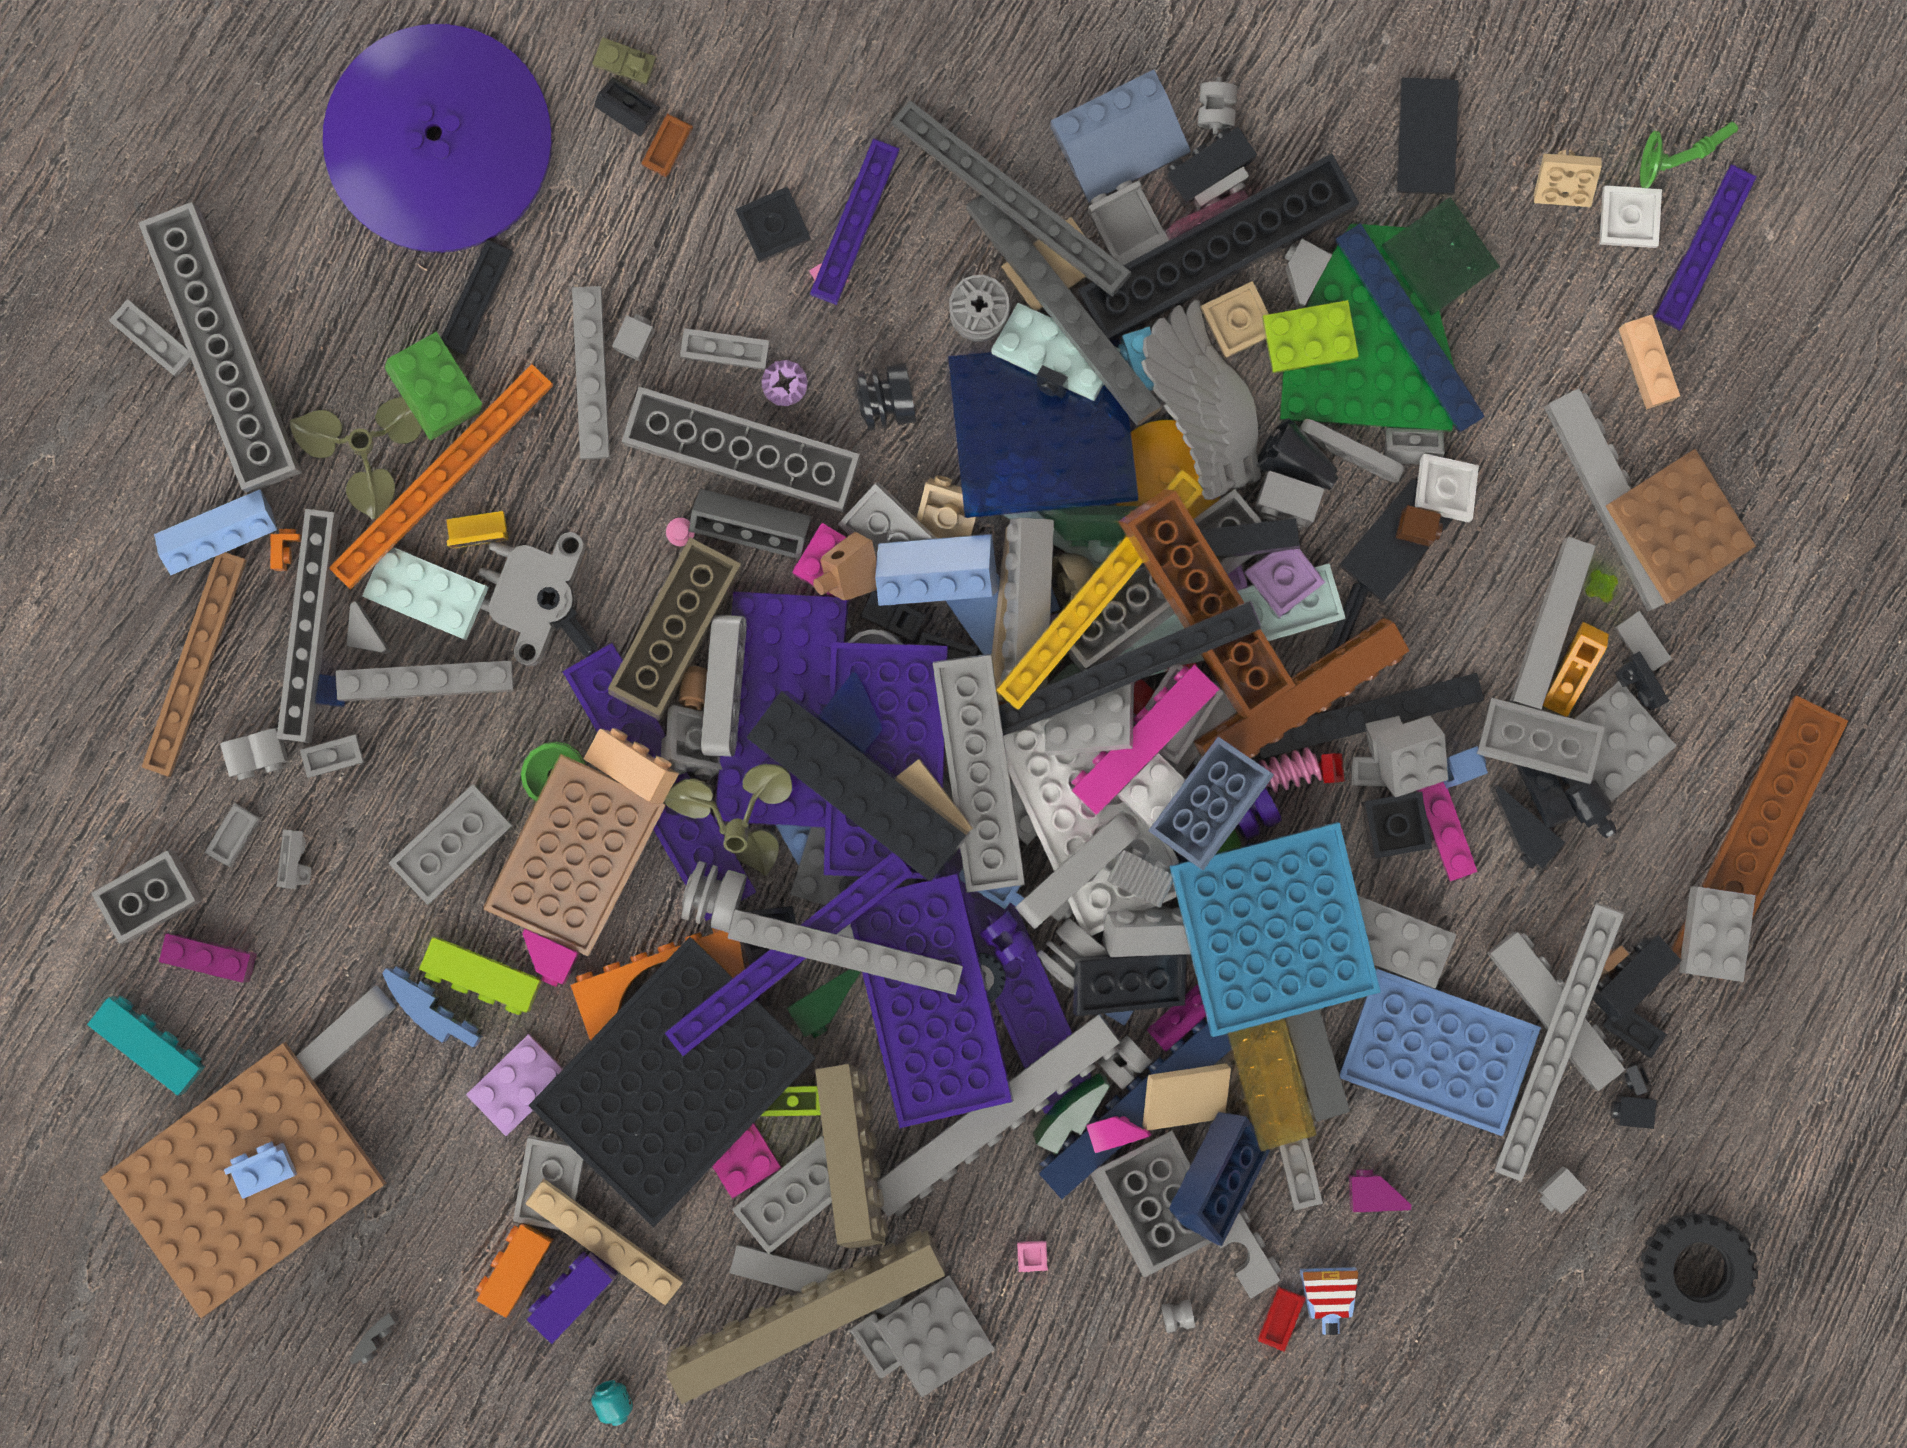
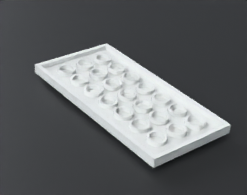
M1054 715L1004 736L1009 774L1054 871L1120 812L1141 833L1123 850L1129 852L1132 847L1146 854L1144 860L1153 865L1157 861L1169 867L1179 863L1173 849L1149 832L1150 828L1117 795L1095 815L1071 792L1075 787L1071 782L1083 770L1088 774L1096 766L1092 761L1101 751L1048 756L1045 752L1046 724ZM1121 852L1068 899L1080 928L1090 936L1104 930L1107 911H1119L1122 909L1136 911L1155 907V905L1107 881ZM1172 883L1163 903L1177 897L1174 883Z

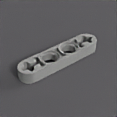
M1305 419L1300 427L1315 445L1383 479L1397 483L1405 470L1404 466L1397 461L1316 421Z

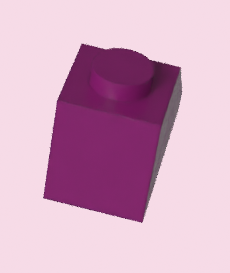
M1357 1169L1356 1175H1349L1350 1210L1352 1212L1411 1210V1204L1379 1174H1373V1169Z

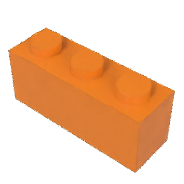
M522 1223L519 1228L514 1225L506 1238V1241L509 1242L507 1249L504 1253L499 1251L491 1264L495 1269L490 1278L484 1276L476 1291L480 1295L476 1301L507 1318L554 1239L529 1224Z

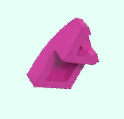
M1114 1116L1086 1125L1095 1153L1151 1136L1150 1131L1136 1126L1125 1116L1120 1118Z

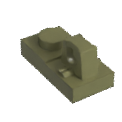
M602 37L592 64L594 67L647 85L657 58Z

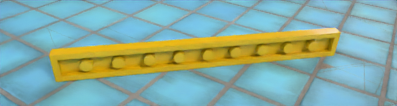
M1181 470L1166 487L1168 490L1177 492L1186 509L1193 504L1203 491L1201 485L1184 470ZM1127 535L997 687L996 692L1017 710L1021 708L1143 563Z

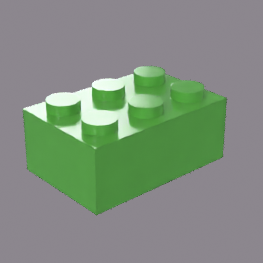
M437 331L387 359L385 365L386 372L430 441L480 413L482 402Z

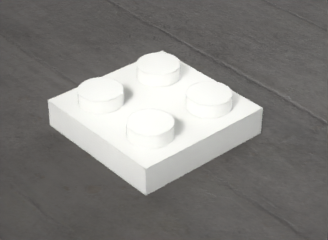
M1604 186L1602 190L1599 244L1657 248L1659 246L1662 189Z
M1423 454L1420 458L1415 507L1439 513L1442 517L1470 522L1473 519L1479 465Z
M1157 753L1117 796L1151 828L1185 782V779Z

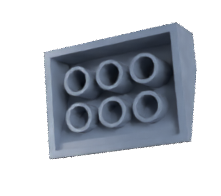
M1154 69L1051 120L1050 128L1088 203H1091L1090 201L1100 194L1106 193L1107 195L1115 191L1118 185L1128 180L1133 182L1191 153L1169 98Z
M1217 737L1148 831L1198 868L1204 870L1274 774L1220 737Z

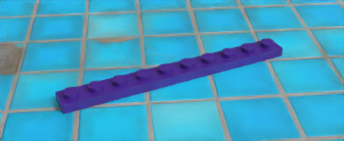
M891 852L804 921L801 926L837 934L913 873L901 858ZM769 949L665 1032L666 1036L684 1056L806 958Z

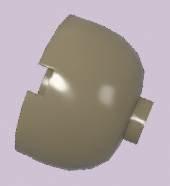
M1068 553L1052 558V578L1056 577L1058 586L1052 589L1062 610L1098 569L1083 555Z

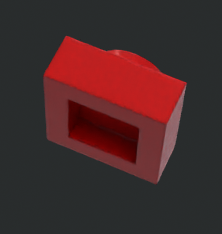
M1342 753L1321 755L1322 761L1319 763V768L1324 783L1345 782Z

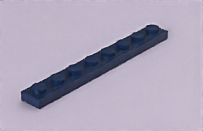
M1361 223L1336 238L1335 241L1457 431L1461 433L1485 417Z

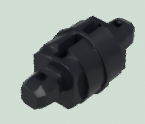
M1561 776L1565 785L1569 784L1570 786L1564 793L1581 824L1585 823L1588 828L1596 823L1599 827L1597 828L1598 832L1605 838L1617 832L1616 826L1612 819L1608 820L1606 817L1613 810L1609 806L1612 803L1606 796L1605 789L1602 790L1596 780L1588 784Z

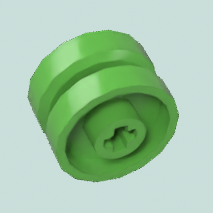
M553 741L543 743L532 750L524 760L521 771L522 784L529 797L537 801L549 777L550 769H553L560 754L586 765L585 760L577 749L567 743Z

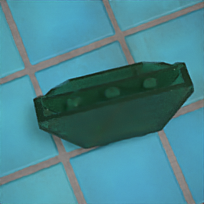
M1037 505V514L1042 519L1054 520L1053 530L1065 542H1071V547L1084 548L1089 547V542H1100V547L1116 548L1118 542H1121L1126 536L1118 521L1140 506Z

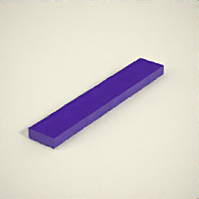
M873 138L811 289V296L834 305L838 304L900 148Z
M1732 164L1729 165L1654 319L1678 331L1682 329L1757 176Z

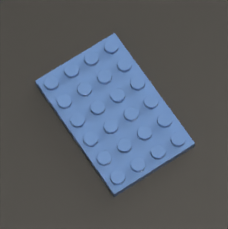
M1376 968L1381 993L1366 996L1339 1072L1340 1079L1503 1136L1541 1027Z

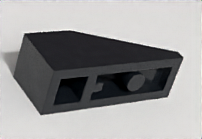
M1495 786L1491 791L1513 844L1521 854L1519 859L1531 869L1534 867L1543 869L1565 842L1549 828L1547 829L1545 824L1502 787Z

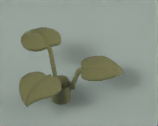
M403 397L388 400L377 410L375 420L383 428L382 431L368 432L365 429L359 428L353 430L349 436L347 435L345 438L339 439L338 437L342 433L341 422L336 415L329 411H312L301 417L291 419L290 427L296 442L310 456L328 458L335 452L336 443L344 444L348 442L352 451L357 455H361L366 473L358 472L351 476L346 486V494L350 503L357 510L366 514L371 519H378L390 507L393 501L395 484L387 470L376 469L371 472L367 454L374 447L373 438L384 436L388 433L389 438L393 442L408 444L416 440L423 430Z
M762 764L750 769L744 776L743 788L753 795L744 819H733L727 825L724 824L716 802L711 801L713 791L705 782L697 779H685L672 786L663 803L672 810L691 818L707 817L712 808L720 826L719 832L725 834L723 843L725 849L734 853L739 861L755 868L764 876L770 872L778 856V839L767 829H756L751 833L748 821L758 797L768 804L781 803L789 797L792 791V780L790 772L786 768L775 764Z

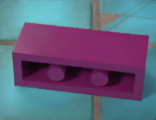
M175 933L165 934L159 962L245 983L250 982L257 954Z

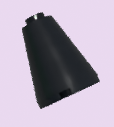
M1290 418L1284 419L1276 427L1280 432L1274 437L1270 435L1261 448L1257 457L1259 463L1256 466L1267 472L1272 471L1324 488V490H1330L1338 479L1336 475L1337 468Z

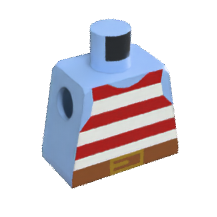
M1355 1267L1300 1269L1309 1316L1313 1319L1322 1318V1334H1340L1339 1318H1350L1353 1316L1358 1270Z

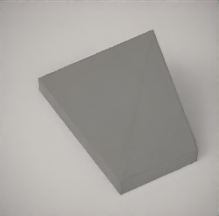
M356 601L351 603L347 646L383 654L389 653L391 650L361 604Z

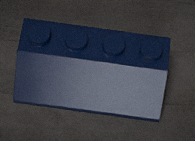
M1223 1112L1217 1113L1169 1207V1210L1181 1225L1219 1246H1223L1271 1150L1247 1117Z

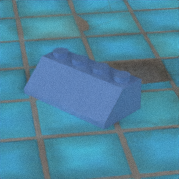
M992 534L879 543L875 575L878 605L994 596L998 592Z

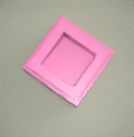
M1046 1240L1017 1242L1019 1272L1048 1271Z

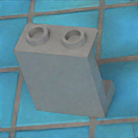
M1128 180L1116 187L1117 192L1109 196L1106 193L1096 196L1090 201L1091 205L1088 206L1087 212L1110 256L1122 265L1171 240L1167 231H1163L1142 191V185L1139 180L1134 183Z

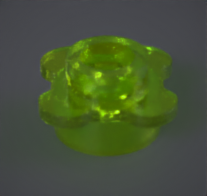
M1594 570L1590 574L1591 582L1586 587L1585 593L1590 598L1595 596L1601 598L1603 602H1610L1613 599L1612 592L1618 584V579L1615 575L1609 576L1602 574L1600 570ZM1599 584H1604V588L1600 589Z

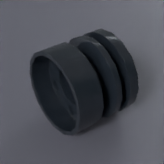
M906 363L887 366L886 380L880 379L876 368L872 369L874 382L870 383L866 381L864 370L857 372V397L861 416L868 426V431L876 430L873 417L877 416L881 417L882 428H887V414L894 415L898 426L917 422Z

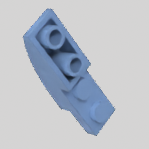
M397 966L394 969L385 968L382 974L396 1001L413 1021L428 1034L442 1043L446 1042L451 1034L471 1047H476L483 1036L477 1033L479 1030L477 1026L466 1020L463 1023L458 1022L452 1018L454 1013L439 1005L437 1009L434 1007L439 996L433 993L435 988L423 981H420L419 984L408 979L410 974Z

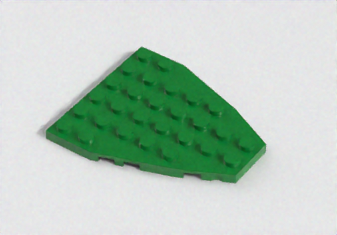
M1350 224L1346 232L1358 224ZM1361 224L1454 367L1434 289L1408 227ZM1337 245L1312 291L1306 308L1348 300L1359 357L1283 371L1279 420L1283 421L1290 418L1293 421L1303 422L1305 419H1310L1318 423L1428 429L1451 432L1453 429L1452 421Z

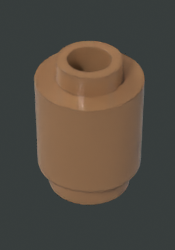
M698 666L688 667L681 682L679 703L685 708L698 711L704 708L707 669Z

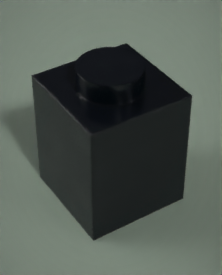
M1616 1095V1101L1611 1103L1610 1116L1614 1119V1124L1619 1126L1654 1129L1656 1100L1646 1097Z

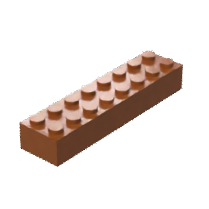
M1163 490L1118 521L1184 628L1244 604L1243 599L1176 491ZM1261 629L1201 654L1237 714L1246 718H1250L1296 686Z

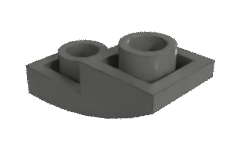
M394 1310L381 1318L363 1336L350 1358L352 1365L358 1361H361L364 1365L378 1355L375 1350L382 1344L376 1335H379L382 1339L395 1330L393 1324L399 1320V1317Z

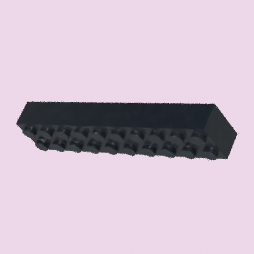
M1331 153L1123 265L1131 271V276L1113 297L1094 282L1078 289L1077 296L1086 312L1111 342L1290 246L1292 243L1355 211L1360 203Z

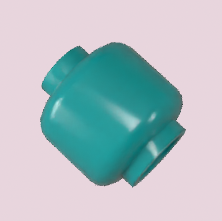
M615 1380L599 1384L594 1389L595 1393L591 1398V1403L599 1421L605 1424L611 1423L613 1426L623 1424L628 1420V1415L634 1407L625 1385L616 1383Z

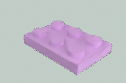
M528 1034L466 1095L507 1136L533 1111L528 1105L563 1068L531 1034Z

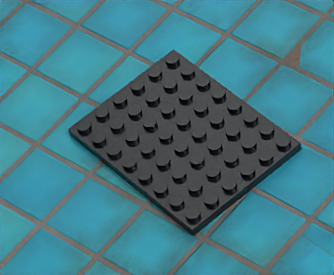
M689 937L528 1105L653 1228L816 1059L756 999L682 1056L665 1032L733 979L692 937Z

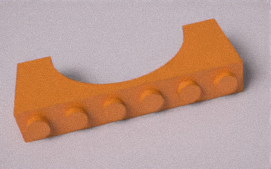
M712 928L713 934L702 937L701 932L685 937V941L692 937L733 978L745 969L740 941L728 939L729 933ZM674 942L658 947V954L648 957L647 952L630 957L632 963L622 967L619 962L603 967L605 973L593 976L591 971L576 977L577 983L571 984V988L590 1040L621 1009L625 994L632 982L651 966L666 962L680 946L675 947Z

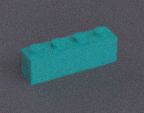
M116 996L108 997L87 1025L177 1096L185 1094L205 1068L200 1063L202 1058L191 1049L185 1051L177 1045L179 1040L171 1033L159 1031L154 1027L156 1022L148 1015L142 1013L140 1016L132 1010L134 1005L123 996L118 998Z

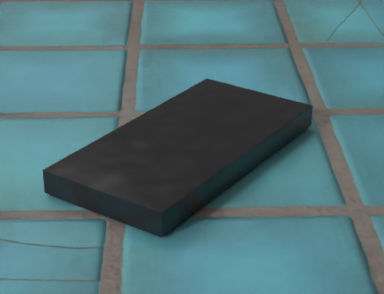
M1405 77L1400 79L1396 193L1455 194L1459 80Z
M1413 478L1339 564L1344 571L1381 602L1385 601L1430 547L1396 538L1402 510L1407 505L1415 507L1418 482ZM1440 517L1439 523H1443L1442 532L1453 519Z
M1107 954L1076 957L1073 1013L1076 1016L1185 1005L1187 954L1110 957Z

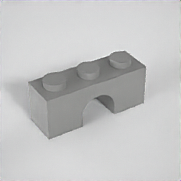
M1242 1207L1223 1246L1219 1247L1221 1249L1232 1242H1239L1246 1246L1248 1251L1247 1260L1242 1266L1235 1269L1234 1272L1249 1297L1253 1298L1278 1283L1280 1279L1277 1273L1281 1272L1273 1256L1268 1259L1265 1256L1262 1248L1266 1245L1257 1231L1253 1234L1247 1226V1223L1251 1220Z

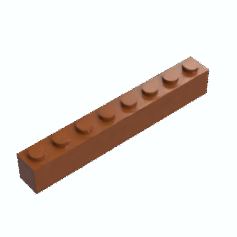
M1382 618L1291 677L1296 686L1250 718L1236 713L1193 742L1202 757L1217 737H1220L1249 758H1252L1266 744L1275 743L1282 739L1284 733L1292 727L1297 728L1308 721V717L1315 712H1322L1332 705L1331 702L1338 697H1345L1354 692L1355 686L1361 682L1370 681L1377 677L1379 671L1387 665L1392 666L1403 659V655L1409 652V649L1395 623Z

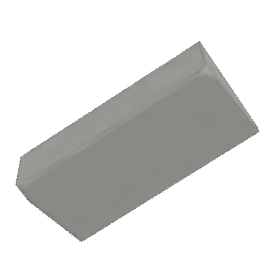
M1386 428L1385 456L1400 464H1420V458L1423 454L1444 457V434L1442 430Z

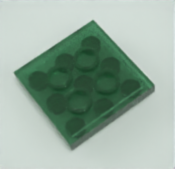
M1451 197L1381 245L1431 316L1500 267Z

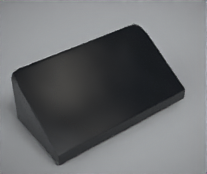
M614 77L598 93L594 104L598 110L640 137L645 133L660 110L659 106Z

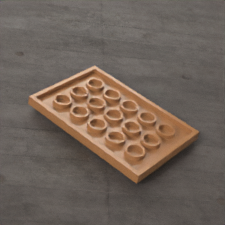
M560 754L483 906L484 910L589 956L666 804L649 802L612 777Z

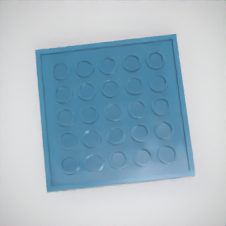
M1339 822L1216 853L1204 870H1201L1190 861L1170 865L1212 1037L1381 993Z

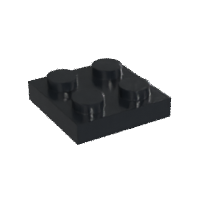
M788 186L735 209L759 263L811 240Z

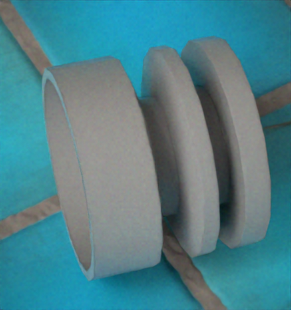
M972 275L961 280L952 291L949 300L950 320L954 329L963 338L974 342L988 341L1000 334L1009 318V296L1002 284L995 278L986 275ZM978 300H982L983 306L987 307L982 308L981 312H976V308L971 306L976 305Z
M699 861L696 869L689 876L684 891L681 919L689 921L693 910L697 909L695 923L701 924L706 913L712 914L711 928L729 933L734 910H738L747 875L728 870L723 880L720 881L717 880L718 866L713 865L707 877L704 876L707 863Z
M1067 918L1056 931L1064 943L1058 946L1048 940L1046 945L1055 952L1052 957H1049L1041 949L1036 955L1041 959L1046 970L1066 987L1074 989L1075 958L1107 955L1108 952L1070 918Z

